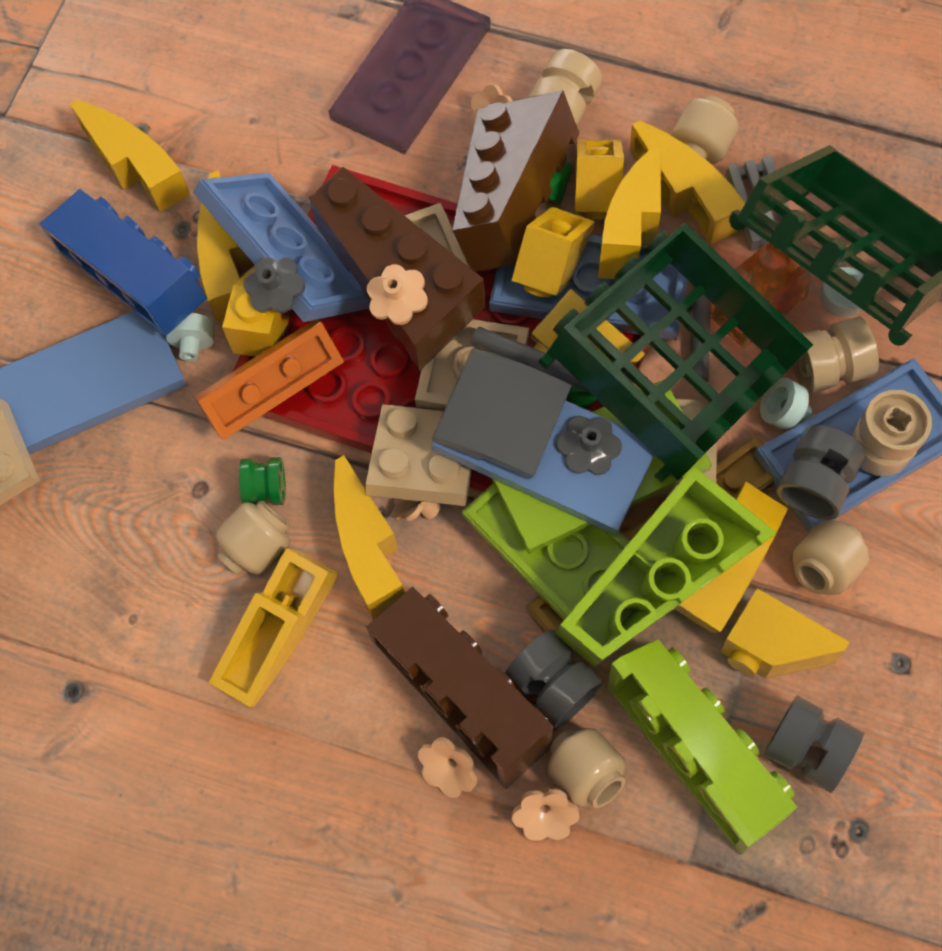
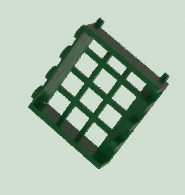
M830 145L760 178L741 212L735 210L730 215L729 223L733 229L740 231L748 227L890 329L888 337L894 345L901 346L909 341L913 335L905 330L906 326L942 298V222ZM812 193L833 209L825 212L805 198V196ZM791 200L813 215L815 219L808 222L801 211L791 210L784 204ZM774 210L782 218L779 223H776L766 216L765 213ZM845 216L869 234L862 238L837 219ZM827 225L852 244L846 247L842 240L832 239L819 229ZM810 236L823 246L817 252L801 240ZM881 241L905 258V260L898 263L873 244ZM864 251L888 268L889 271L885 272L878 267L873 268L856 255ZM847 262L864 275L858 281L839 268V266ZM916 266L932 278L925 282L909 270ZM901 277L915 287L916 291L911 295L893 281ZM885 289L906 305L902 311L878 295L880 291Z
M686 223L670 236L665 231L656 236L644 250L647 256L641 261L636 256L628 260L615 275L618 281L611 287L606 282L600 284L585 300L584 304L587 308L581 313L575 308L570 310L553 328V331L558 336L547 353L538 361L544 369H547L557 359L638 440L660 459L664 466L654 477L661 483L670 474L678 481L813 346L796 327ZM669 264H672L696 287L679 303L653 280ZM643 287L669 311L652 328L625 304ZM702 295L729 319L712 336L686 312ZM615 312L641 336L623 354L597 330ZM676 319L702 343L685 361L659 337ZM735 327L742 331L762 351L746 368L719 343ZM592 343H594L607 357H605ZM648 345L653 347L675 369L658 387L630 362ZM709 352L736 376L719 394L692 369ZM682 377L709 402L692 420L664 395ZM628 378H630L642 391H640ZM663 412H665L678 426H676Z

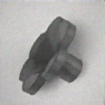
M270 257L262 258L257 262L255 272L245 278L244 289L251 296V304L256 311L266 313L273 309L278 313L288 312L294 305V298L304 292L305 281L302 276L297 274L298 267L292 259L286 257L276 261Z
M584 416L572 418L568 423L567 431L558 437L556 444L559 453L566 457L567 468L575 474H581L586 471L594 475L605 474L610 469L611 459L616 458L622 448L620 439L612 434L611 423L602 417L592 420Z

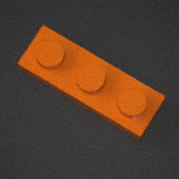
M312 320L195 395L194 399L217 435L222 440H225L342 364L344 360L322 322Z

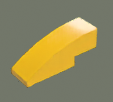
M78 99L69 103L82 131L123 190L139 181L159 212L190 195L179 167L165 150L146 133L125 119L101 107Z
M641 120L632 124L629 150L636 161L650 148H661V201L672 218L689 211L710 245L742 231L733 229L729 223V218L733 211L739 210L741 212L745 202L734 187L711 163L683 142Z
M650 148L633 165L622 179L611 200L604 222L598 278L616 279L615 275L622 266L633 256L639 259L641 247H647L658 234L661 215V148Z
M219 171L210 173L208 179L220 178ZM201 202L197 233L200 275L209 305L216 321L219 322L225 318L233 284L240 279L238 272L255 266Z
M343 455L335 460L333 487L335 518L342 550L357 591L372 620H374L405 594L403 584L386 559L387 556L398 550L394 532L372 498L366 495L365 487Z
M744 482L734 498L777 533L788 508L750 483ZM775 535L674 609L712 634L721 632L754 577Z
M286 548L263 593L256 592L208 683L250 708L255 707L303 638L340 573L300 550Z

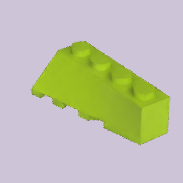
M693 466L561 623L555 634L592 666L596 667L610 654L769 540L776 532L698 468Z
M657 639L619 657L611 665L607 685L608 691L740 855L798 808L791 800L795 794L789 783L777 771H772L771 773L767 771L756 757L759 754L756 744L742 729L733 730L722 716L725 710L719 699L708 688L699 689L688 675L691 669L687 661L675 648L671 647L667 650L660 640Z

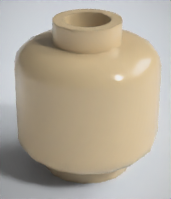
M705 96L694 99L685 106L673 129L672 136L692 148L709 163L715 164L724 159L737 134L739 125L734 115V109L729 103L719 97Z
M260 501L257 505L250 502L242 503L216 531V540L222 548V551L217 556L231 571L238 575L244 569L252 574H263L289 547L290 540L286 531L290 528V525L276 510L264 501Z
M825 520L816 524L795 546L792 554L794 571L798 581L809 591L826 595H837L847 590L866 569L870 558L868 547L861 533L855 527L835 520Z
M583 728L576 732L572 729L566 730L551 744L550 751L552 754L547 763V774L577 807H589L592 805L594 808H601L611 802L625 785V778L623 777L625 773V759L595 728Z

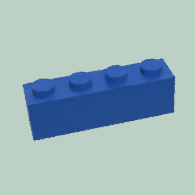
M79 189L39 223L62 256L165 336L207 299L197 282L201 275L188 259L183 256L178 260L175 259L168 247L159 238L153 236L148 239L134 220L128 216L123 219L119 218L115 209L102 197L95 200Z

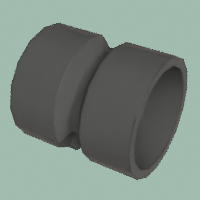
M825 425L806 427L793 453L795 461L789 463L776 489L778 497L789 507L804 515L823 520L836 519L850 491L847 483H852L856 478L866 456L864 447L851 435L839 429Z
M550 629L524 648L509 665L505 674L512 680L524 697L534 695L537 698L535 707L543 713L553 725V728L557 729L572 719L592 700L602 687L603 680L584 661L573 662L571 659L573 649L560 639L553 629Z
M796 695L770 740L764 755L789 770L797 766L802 767L805 779L832 793L852 762L862 742L864 732L839 718L828 722L824 719L823 709ZM813 741L819 742L824 750L819 747H812Z

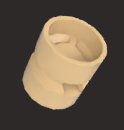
M572 49L556 50L541 73L543 78L538 79L527 98L563 90L576 125H578L586 112V106L593 100L600 88L603 76L599 67L586 55Z
M859 316L830 325L828 332L826 330L820 331L818 328L801 332L813 346L793 367L800 385L807 389L808 394L837 387L840 378L846 383H851L876 376L879 369L878 349L873 333L862 317Z
M891 389L879 393L870 401L851 434L865 449L866 456L861 464V468L876 476H891L901 472L911 462L917 450L922 447L929 437L932 429V416L927 405L915 394L905 390Z

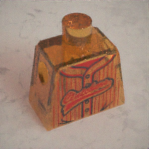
M769 242L735 269L783 316L808 296L811 272ZM714 308L711 318L721 327L729 319L719 309ZM737 327L728 334L743 349L752 343Z

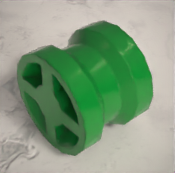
M270 457L266 463H257L252 458L241 459L239 465V490L242 503L250 502L256 505L259 501H269L272 505H284L286 481L282 457Z

